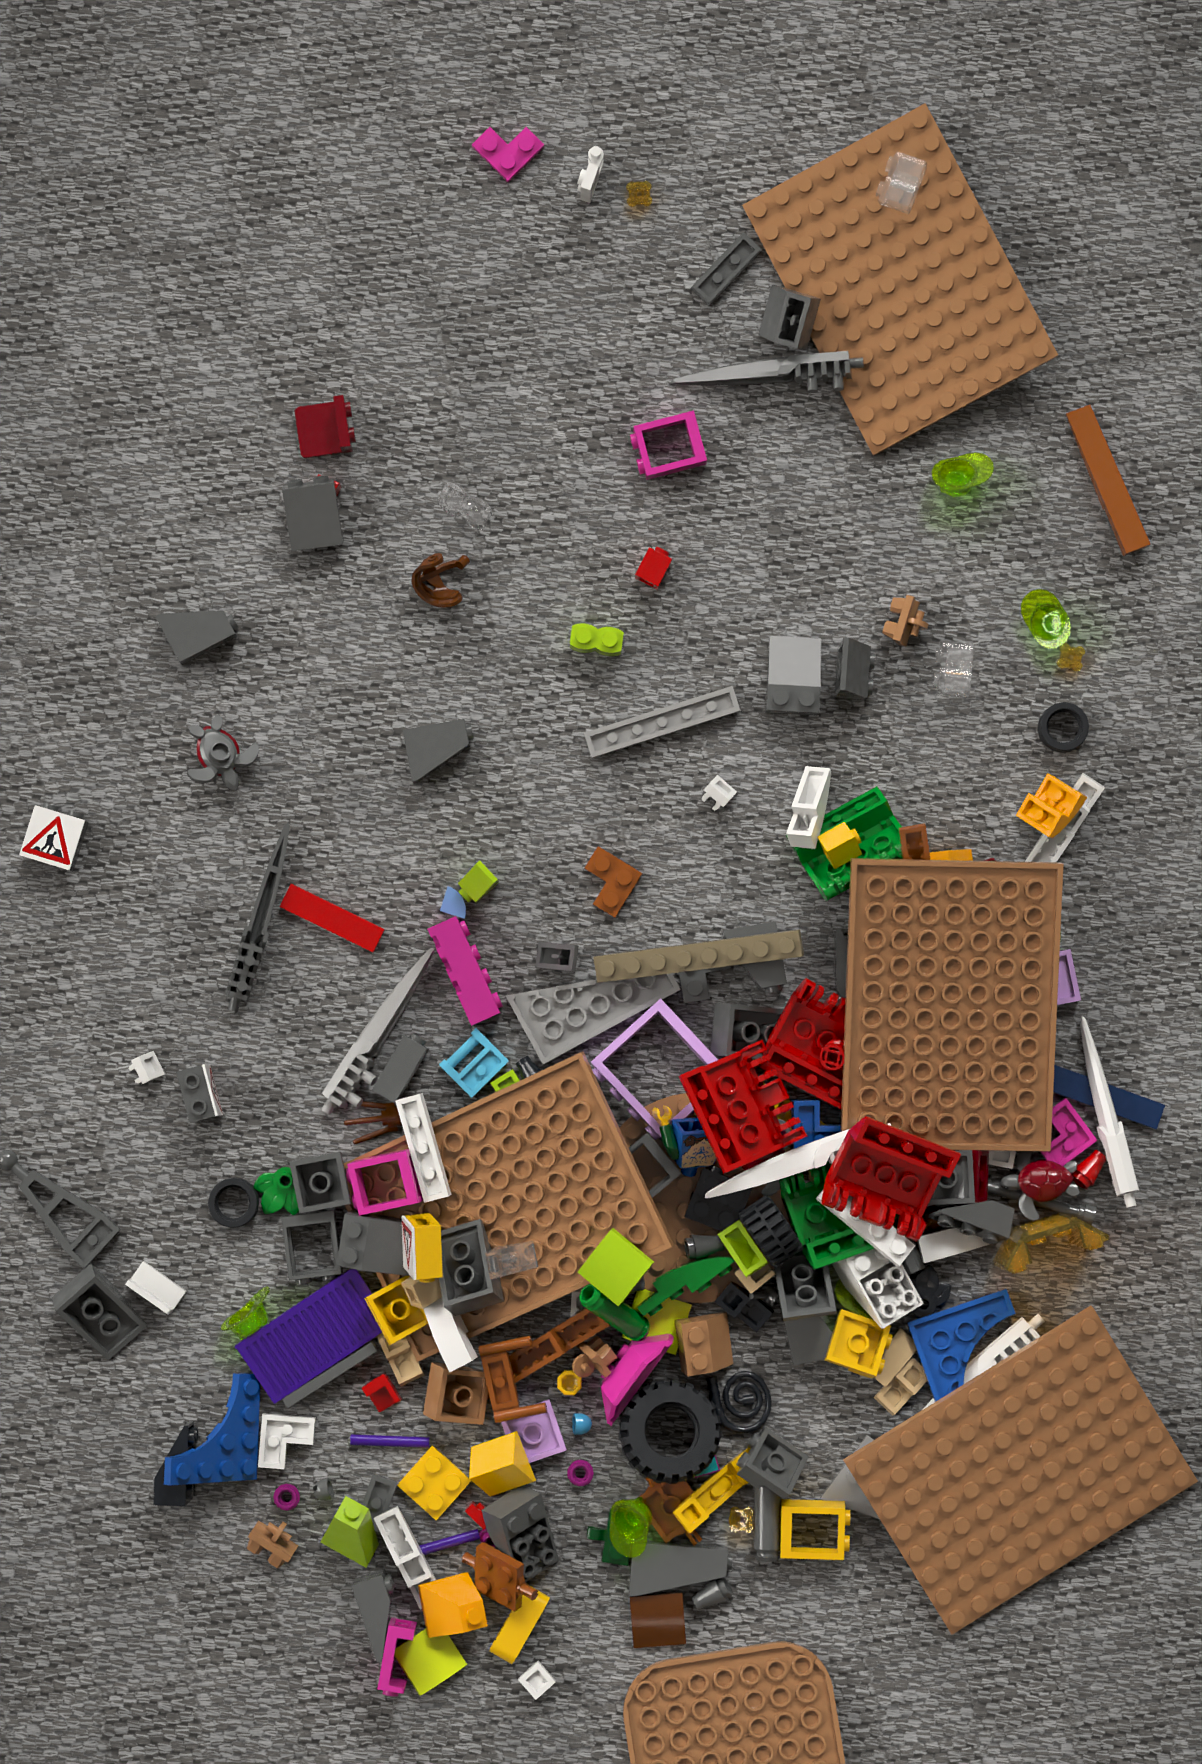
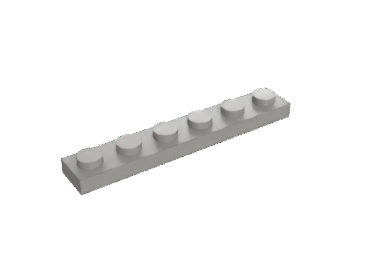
M733 686L585 732L584 737L592 759L740 712V707Z

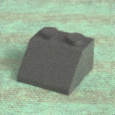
M341 1152L309 1156L289 1162L299 1213L351 1204Z

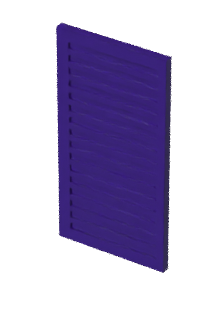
M350 1268L235 1344V1349L241 1354L275 1404L382 1333L364 1299L373 1293L356 1269Z

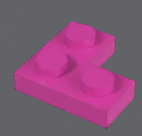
M489 127L472 144V148L509 182L544 148V144L527 127L509 144Z
M1067 1098L1053 1106L1052 1125L1059 1135L1051 1140V1151H1040V1153L1046 1160L1064 1166L1097 1141Z

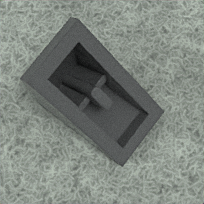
M538 942L535 968L575 973L579 946Z

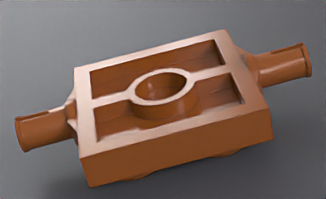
M646 1478L649 1484L648 1488L644 1493L635 1498L634 1501L664 1542L667 1543L675 1536L684 1533L693 1546L697 1544V1541L700 1542L702 1538L697 1531L693 1530L688 1534L672 1513L694 1492L687 1481L678 1482L677 1484L663 1482L660 1484L653 1482L650 1478Z
M482 1542L476 1546V1557L469 1552L462 1556V1562L473 1567L475 1570L474 1585L478 1592L515 1612L522 1607L523 1595L531 1600H535L538 1596L537 1589L526 1585L523 1575L524 1564L496 1548Z

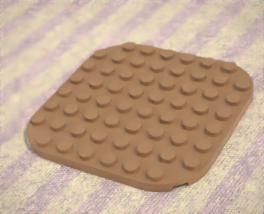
M768 1642L661 1660L642 1670L633 1680L626 1693L623 1717L631 1764H845L833 1685L829 1673L822 1661L814 1653L792 1642Z

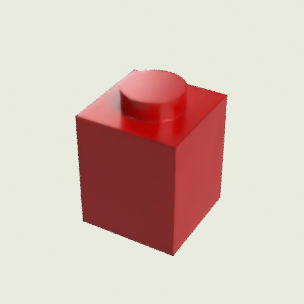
M649 547L635 574V579L658 590L672 563V558L668 557L670 553L659 547H656L655 550Z

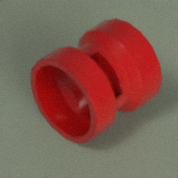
M832 1039L821 1050L819 1059L826 1069L837 1070L844 1065V1040Z

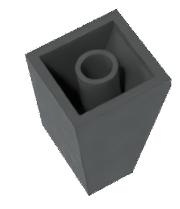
M776 921L724 930L722 936L723 939L775 933L778 930ZM783 959L741 964L758 989H765V994L781 991L782 985L787 984Z

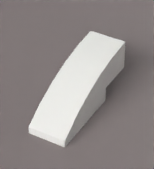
M805 767L791 806L793 816L786 833L791 847L816 848L817 836L821 832L831 779L830 768Z
M947 1227L923 1234L917 1241L923 1263L989 1245L982 1240L983 1238L976 1235H964L960 1233V1229L954 1227Z
M442 1298L424 1308L434 1340L449 1372L478 1357L466 1335L468 1330L461 1316H454L444 1308Z

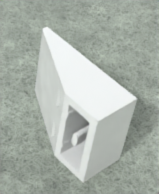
M876 1249L832 1263L844 1287L881 1329L924 1304L903 1265L901 1264L899 1267H896Z

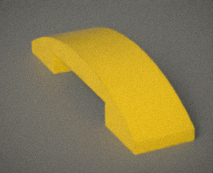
M749 1447L723 1466L720 1471L712 1475L672 1512L688 1534L702 1524L714 1510L737 1490L749 1483L737 1475L740 1467L736 1465L744 1452H749Z

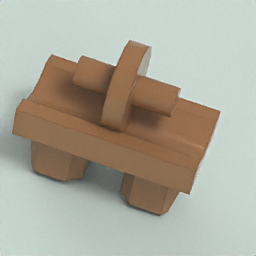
M906 595V598L894 597L891 602L890 611L900 615L898 623L886 621L882 633L893 639L898 645L906 647L910 635L917 637L920 629L927 630L929 624L922 621L925 612L918 610L920 602L910 595Z
M597 1335L589 1342L585 1343L583 1341L577 1345V1348L584 1353L577 1356L572 1363L573 1372L577 1376L582 1378L588 1377L594 1372V1369L605 1378L611 1374L607 1366L618 1357Z
M258 1520L248 1536L250 1540L247 1549L259 1555L264 1547L272 1552L268 1559L269 1563L276 1568H280L285 1562H289L298 1545L290 1540L292 1537L290 1534L283 1531L287 1523L282 1521L280 1526L277 1527L269 1522L267 1526Z

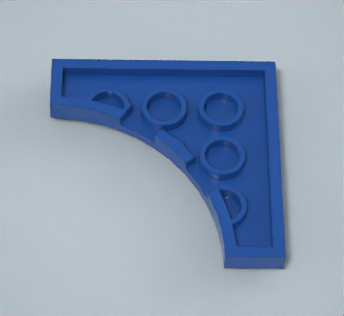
M1007 1289L907 1323L935 1402L964 1385L967 1362L976 1344L992 1327L1016 1314Z
M233 1373L231 1392L226 1406L229 1409L222 1423H218L206 1437L207 1441L196 1449L192 1448L182 1454L165 1457V1485L257 1479L260 1382L253 1373Z

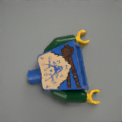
M663 1105L664 1115L660 1117L659 1109L653 1108V1117L661 1121L662 1126L659 1129L663 1145L669 1157L674 1159L681 1168L683 1175L693 1177L696 1175L698 1167L715 1164L716 1156L697 1117L673 1119L672 1124H669L668 1120L672 1116L671 1109Z

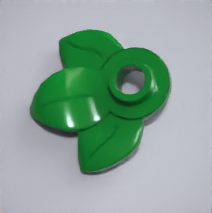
M282 1167L275 1173H264L257 1178L253 1187L255 1190L263 1193L261 1206L265 1214L275 1213L282 1207L292 1215L297 1214L299 1208L290 1167ZM282 1176L289 1177L290 1183L288 1185H284L281 1182Z

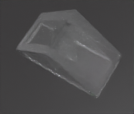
M533 1241L498 1246L485 1253L490 1279L538 1267Z

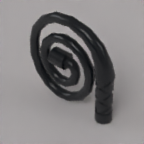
M741 1371L735 1373L727 1380L723 1390V1401L726 1409L732 1415L741 1419L751 1418L758 1414L762 1407L763 1396L761 1390L755 1383L749 1381L740 1382L734 1388L733 1397L735 1402L744 1404V1406L755 1404L753 1394L743 1395L740 1398L739 1391L744 1387H748L755 1392L757 1404L750 1412L735 1410L729 1400V1390L731 1385L741 1377L752 1378L760 1384L764 1391L766 1408L761 1419L747 1427L734 1425L727 1419L720 1399L717 1376L707 1378L710 1399L716 1406L715 1412L717 1416H720L721 1425L733 1433H749L758 1430L767 1421L771 1412L772 1400L770 1390L765 1381L754 1372Z

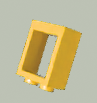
M781 1499L780 1558L844 1560V1551L849 1552L850 1535H845V1526H850V1510H845V1501ZM792 1513L838 1515L837 1548L791 1547Z

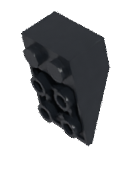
M193 1420L184 1425L167 1457L191 1450L195 1443L198 1442V1427H194ZM164 1460L154 1478L153 1505L186 1506L193 1499V1496H196L197 1484L165 1485Z

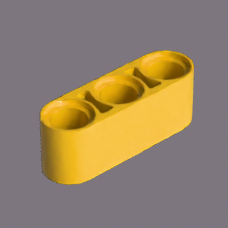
M540 1591L537 1592L538 1596L535 1600H531L523 1595L522 1607L515 1612L511 1610L509 1617H507L496 1636V1640L492 1643L489 1652L513 1664L550 1597Z

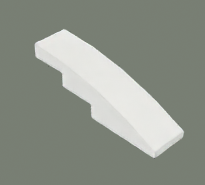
M1082 773L1073 788L1087 796L1086 801L1069 824L1054 838L1042 834L1025 862H1057L1105 787Z
M396 1506L374 1517V1520L396 1566L399 1567L408 1588H410L421 1610L422 1605L418 1585L434 1581L436 1578L399 1507Z

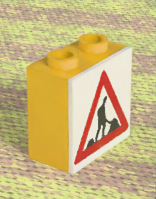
M430 1213L402 1215L404 1269L413 1280H419V1282L423 1283L434 1282L435 1278H442L441 1225Z

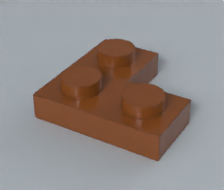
M599 846L584 868L606 882L593 905L615 918L642 873Z

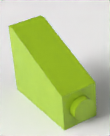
M345 1496L320 1543L367 1568L379 1546L369 1508Z

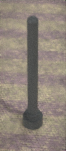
M988 1182V1193L1019 1201L1022 1191L1006 1190L1001 1185ZM1034 1200V1206L1076 1217L1080 1224L1092 1226L1096 1206L1085 1204V1206L1080 1205L1076 1207L1055 1200L1048 1202Z

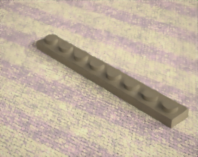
M798 929L597 955L593 958L597 983L803 957L804 951L801 931Z

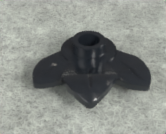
M931 1265L923 1268L916 1276V1279L909 1276L921 1300L925 1299L928 1302L926 1309L923 1310L918 1307L912 1311L916 1316L925 1317L933 1314L936 1306L944 1304L949 1299L951 1285L947 1283L939 1284L938 1274Z

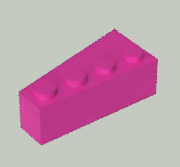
M455 916L428 928L427 930L433 938L436 950L446 967L447 974L456 989L457 996L471 1026L500 1014L499 1008L503 1005L497 992L492 994L488 984L492 983L487 969L481 970L477 960L482 958L476 945L470 946L467 940V936L471 934L465 921L459 922Z

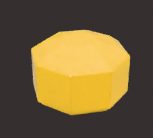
M564 1370L557 1377V1388L564 1395H575L582 1388V1377L577 1376L573 1370Z

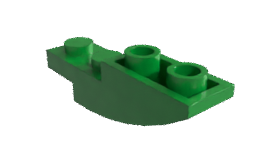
M716 1256L680 1265L653 1280L652 1284L657 1291L637 1305V1308L643 1316L648 1313L651 1317L663 1308L661 1303L667 1298H670L672 1301L684 1292L683 1286L687 1285L692 1293L696 1290L698 1293H701L712 1285L709 1280L717 1274L721 1278L733 1269L731 1264L735 1261L731 1256Z

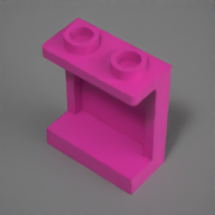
M392 1617L390 1619L377 1688L378 1690H383L382 1694L397 1697L399 1693L404 1694L407 1680L392 1676L395 1660L394 1653L398 1638L413 1641L417 1626L415 1621Z

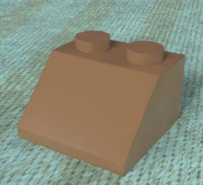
M727 1312L675 1320L681 1372L687 1376L712 1373L733 1364Z
M431 1362L423 1415L434 1421L483 1425L488 1398V1387L484 1370L461 1366L449 1372L445 1363Z

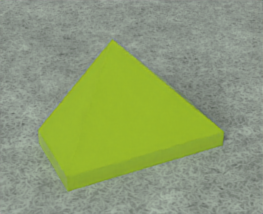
M740 1220L717 1234L746 1278L768 1264Z

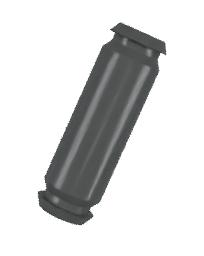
M764 1485L759 1489L754 1486V1549L757 1552L754 1556L757 1561L772 1562L778 1561L780 1557L778 1551L780 1550L781 1497Z

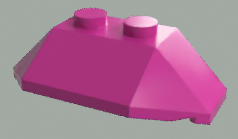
M669 1333L649 1336L638 1341L632 1340L629 1345L624 1343L616 1354L618 1360L613 1366L611 1364L607 1366L611 1374L606 1378L602 1374L600 1376L603 1378L601 1392L607 1424L613 1425L672 1345L673 1335Z

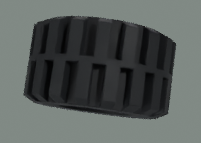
M763 1196L739 1213L741 1222L766 1259L775 1268L803 1250L799 1238L770 1197Z

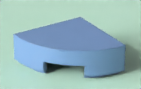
M448 886L440 911L465 919L466 905L462 896L455 889Z

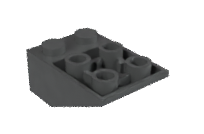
M523 1485L515 1488L481 1510L487 1533L496 1549L524 1564L523 1575L525 1582L559 1561L540 1492Z

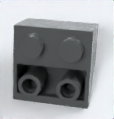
M772 285L758 335L788 347L807 349L821 299Z

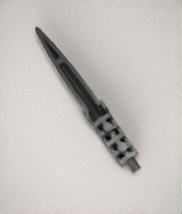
M849 351L791 355L789 357L762 359L712 368L674 378L670 384L702 386L745 385L774 382L788 383L795 379L798 384H803V381H807L808 393L818 392L817 380L823 379V382H828L829 379L833 378V390L842 391L844 390L843 377L852 379V369L864 368L863 357L850 358Z
M289 823L284 825L266 869L249 925L245 926L225 993V995L231 997L228 1010L238 1012L241 1000L248 1001L260 957L269 937L267 928L282 874L290 828Z

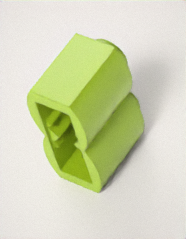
M589 624L572 625L570 648L580 653L596 651L604 656H618L622 651L624 632L614 627L597 629Z

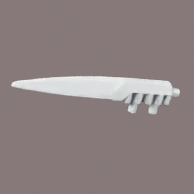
M1081 1016L1080 1026L1085 1063L1099 1126L1096 1127L1103 1148H1105L1106 1160L1109 1164V1172L1112 1176V1184L1117 1197L1124 1196L1126 1208L1136 1206L1134 1193L1140 1190L1122 1121L1118 1122L1094 1040L1086 1019Z
M848 1130L813 1141L762 1162L709 1190L705 1194V1198L725 1195L776 1181L812 1168L824 1166L827 1161L832 1164Z
M1037 1314L1029 1322L1023 1317L1016 1321L967 1364L964 1384L1039 1338L1040 1335L1036 1329L1045 1322L1043 1318ZM934 1398L923 1409L935 1403Z

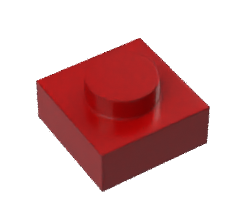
M472 1501L466 1507L465 1512L484 1530L486 1525L481 1510L486 1506L481 1502L477 1505Z

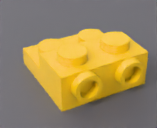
M843 1309L839 1310L824 1361L848 1368L847 1371L873 1379L877 1374H881L884 1368L885 1359H882L884 1349L888 1350L892 1341V1334H889L891 1326L888 1325L881 1329L872 1319Z

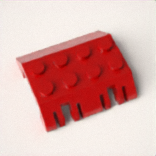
M805 978L792 993L767 1040V1050L764 1051L763 1056L769 1054L771 1060L759 1067L766 1071L776 1069L778 1072L777 1077L841 1109L843 1066L837 1070H828L821 1064L819 1056L821 1050L830 1040L835 1038L844 1040L846 998L841 997L838 1000L839 995L832 993L822 1003L818 1000L822 998L825 988L821 985L815 988L816 983Z
M763 1040L679 1076L723 1174L807 1137L803 1126L788 1133L785 1131L801 1122L799 1117L791 1118L782 1125L779 1123L777 1115L790 1111L794 1106L792 1102H789L776 1109L774 1107L790 1098L781 1078L765 1085L763 1081L778 1075L777 1070L770 1069L758 1076L754 1067L763 1065L771 1060L769 1054L752 1060V1057L767 1050Z
M865 1116L848 1130L826 1175L821 1204L832 1209L835 1207V1210L843 1212L850 1195L852 1196L851 1216L859 1217L863 1221L879 1227L883 1226L882 1228L890 1230L894 1224L895 1215L899 1214L897 1233L918 1241L926 1227L922 1216L942 1175L948 1178L951 1177L961 1154Z

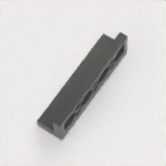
M371 1339L367 1342V1345L356 1349L348 1357H344L340 1362L335 1363L326 1371H323L285 1396L282 1400L286 1407L289 1408L377 1352L378 1348L374 1341Z

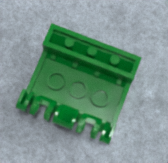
M877 786L824 815L820 835L843 822L846 823L850 830L855 829L862 841V843L858 844L862 855L856 858L902 859L899 828L902 826L893 815L887 799ZM819 840L815 849L792 847L804 870L825 902L850 889L851 861L834 869L825 856Z
M829 1161L824 1166L808 1170L810 1182H804L802 1172L779 1179L781 1198L792 1229L802 1243V1253L814 1270L875 1249L816 1200L817 1196L824 1189L825 1178L832 1165ZM896 1214L894 1218L893 1227L896 1230L898 1225L899 1214Z

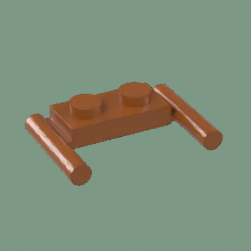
M531 1336L478 1347L495 1423L547 1413L545 1402L519 1407L520 1402L507 1352L532 1346Z

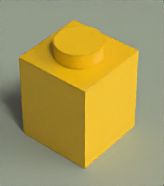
M845 822L817 836L825 856L834 869L851 861V858L862 855L858 845L862 841L855 829L850 830Z

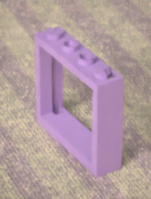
M660 998L593 1059L591 1064L594 1067L592 1071L601 1083L606 1080L612 1087L609 1090L610 1093L619 1102L623 1099L630 1106L627 1108V1111L636 1121L641 1118L647 1125L645 1128L646 1132L654 1140L659 1137L662 1141L659 1129L661 1125L603 1064L657 1014L705 1065L718 1060ZM691 1102L673 1119L690 1118L695 1113Z

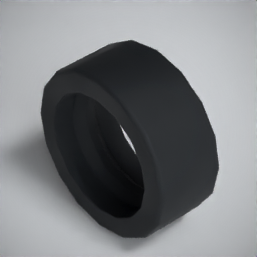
M1055 703L1046 709L1039 718L1037 728L1039 738L1052 751L1061 753L1072 751L1080 746L1088 736V718L1084 711L1073 703ZM1056 713H1070L1078 722V734L1070 742H1058L1049 734L1048 724Z
M236 1177L224 1179L216 1184L210 1192L208 1199L209 1212L213 1219L222 1226L229 1228L242 1227L252 1221L258 1212V1193L253 1185L244 1179ZM227 1188H240L246 1192L249 1198L248 1210L239 1218H229L222 1214L219 1209V1197Z

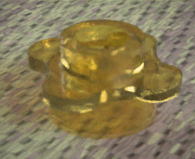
M648 181L629 182L626 186V190L629 192L627 204L630 207H635L636 205L650 206L652 204V198L650 197L651 183ZM638 192H641L642 195H641V196H637V193H638Z
M1067 643L1062 644L1059 648L1061 654L1060 659L1057 660L1058 667L1061 669L1072 668L1073 671L1081 670L1083 666L1081 659L1085 654L1084 648L1082 646L1071 647ZM1069 655L1073 656L1072 660L1069 659Z
M734 1506L730 1509L729 1524L732 1532L745 1531L746 1533H751L754 1531L752 1523L754 1510L752 1507L740 1509L738 1506Z

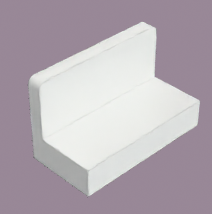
M145 1261L141 1263L132 1278L125 1284L168 1315L173 1312L187 1292Z

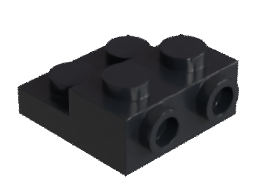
M713 1165L709 1169L703 1167L684 1217L723 1231L740 1220L739 1213L745 1209L752 1188L705 1198V1194L709 1190L731 1178L724 1176L721 1168Z

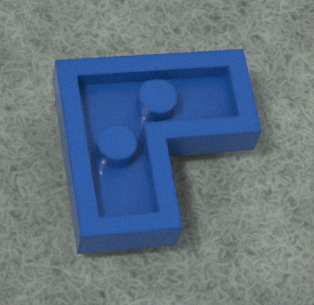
M791 1100L794 1106L792 1108V1118L799 1117L801 1121L799 1124L792 1126V1130L803 1126L807 1137L792 1143V1149L841 1132V1125H820V1100Z

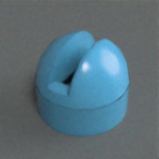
M574 1413L572 1416L573 1434L582 1435L587 1433L592 1426L591 1419L585 1414Z

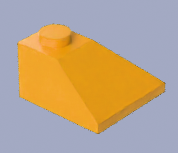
M468 1572L418 1585L429 1638L465 1633L488 1626L483 1600Z

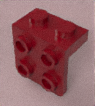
M344 395L333 396L334 402L299 406L295 409L300 454L303 458L353 452L352 443H356L354 427L349 428L348 418L352 417L350 402L345 401Z

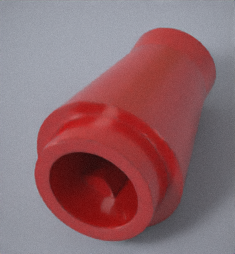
M1094 1150L1090 1156L1077 1165L1076 1172L1072 1174L1073 1181L1083 1189L1093 1186L1104 1163L1107 1161L1106 1156L1100 1151Z

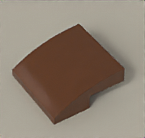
M682 1592L630 1596L634 1648L686 1644Z

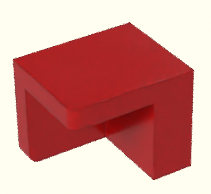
M386 1372L362 1386L363 1392L367 1397H370L378 1412H382L402 1399Z

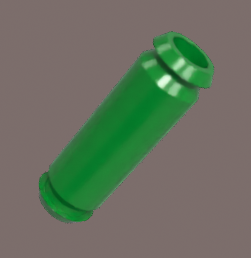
M587 1284L581 1290L579 1296L581 1305L633 1341L642 1340L648 1335L650 1330L648 1319L623 1302L618 1307L592 1284Z

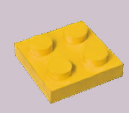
M432 1445L397 1486L437 1520L471 1480Z

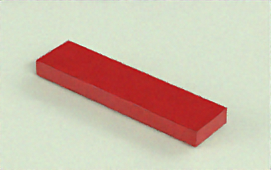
M290 884L279 906L373 953L385 929L293 884Z

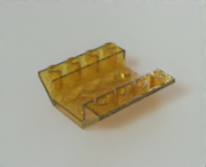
M1056 1213L1040 1218L1038 1221H1030L1011 1227L1010 1236L1001 1243L993 1263L994 1266L1015 1274L1027 1270L1026 1265L1032 1264L1027 1244L1036 1245L1046 1242V1236L1053 1235L1059 1238L1067 1235L1069 1243L1090 1251L1104 1247L1103 1242L1110 1240L1109 1235L1075 1216Z

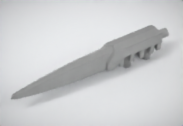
M435 948L428 949L407 972L373 1015L356 1042L353 1043L322 1092L327 1098V1101L321 1108L322 1111L330 1115L336 1104L346 1109L348 1106L347 1102L356 1108L361 1106L363 1099L353 1092L355 1089L359 1090L361 1080L371 1086L375 1084L377 1077L367 1071L370 1066L373 1067L375 1064L371 1058L376 1057L381 1051L382 1045L415 992L434 954Z

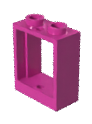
M694 410L633 426L634 434H630V440L633 450L638 449L640 459H636L640 475L645 473L646 480L706 465L707 458ZM685 423L693 457L651 468L642 433Z
M409 1149L359 1159L347 1164L346 1177L348 1182L352 1184L354 1192L352 1202L354 1208L358 1209L359 1216L423 1201ZM398 1160L406 1197L369 1205L361 1168Z

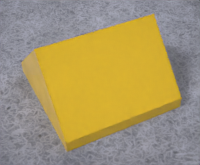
M404 1276L364 1298L389 1345L428 1324L424 1309L411 1306L401 1284L410 1276Z
M517 1431L471 1447L469 1479L490 1497L536 1481Z

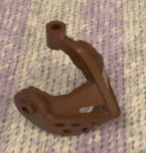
M436 553L424 559L412 574V586L417 595L430 605L452 607L459 604L463 597L459 590L448 589L443 584L439 573L456 567L462 570L470 563V560L466 555H462L458 560L441 564L444 558L441 553ZM427 581L434 587V589H430L422 582Z

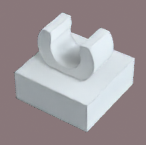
M717 775L704 789L706 793L703 795L702 800L705 802L709 797H712L716 801L712 808L715 811L720 806L724 807L737 791Z
M154 1051L131 1060L133 1064L129 1066V1070L135 1069L139 1078L135 1079L136 1083L142 1082L144 1084L165 1074Z
M539 1661L518 1678L535 1700L556 1682Z

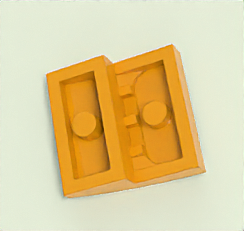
M1047 773L1035 796L1028 793L1016 816L1048 837L1054 838L1078 813L1087 796Z

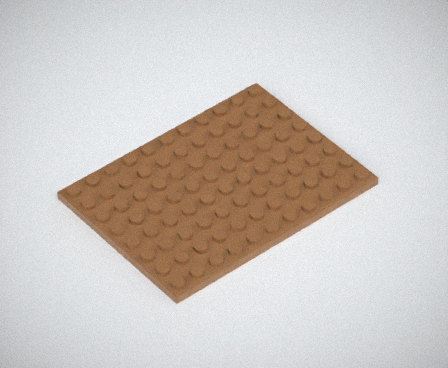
M926 103L742 205L785 288L821 299L811 333V338L819 353L849 351L850 358L863 357L864 368L852 369V379L843 377L844 390L840 391L873 456L1059 356Z
M851 858L841 1132L852 1128L863 1117L867 1116L885 1124L890 1123L892 1127L951 1150L1051 1151L1063 863Z
M584 1051L431 1122L452 1195L425 1203L423 1200L411 1205L374 1212L375 1214L402 1219V1215L430 1213L441 1225V1231L478 1219L483 1221L500 1276L504 1302L460 1315L468 1330L466 1333L468 1339L585 1287L587 1284H591L578 1271L612 1228L648 1257L674 1246ZM405 1135L344 1163L345 1173L348 1168L347 1164L355 1160L409 1149ZM398 1160L361 1168L369 1205L406 1197ZM347 1180L351 1204H347L345 1207L349 1212L355 1208L352 1202V1195L354 1194L352 1184ZM376 1272L383 1288L406 1276ZM429 1324L406 1336L417 1362L440 1352Z
M1092 1306L1082 1310L843 1459L952 1635L1198 1482Z

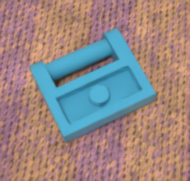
M477 1028L471 1032L472 1036L447 1061L444 1059L439 1064L471 1098L509 1062ZM481 1043L485 1048L458 1073L454 1067L474 1047Z

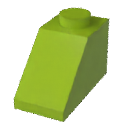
M479 860L458 883L461 887L458 892L468 903L473 900L477 904L499 881Z

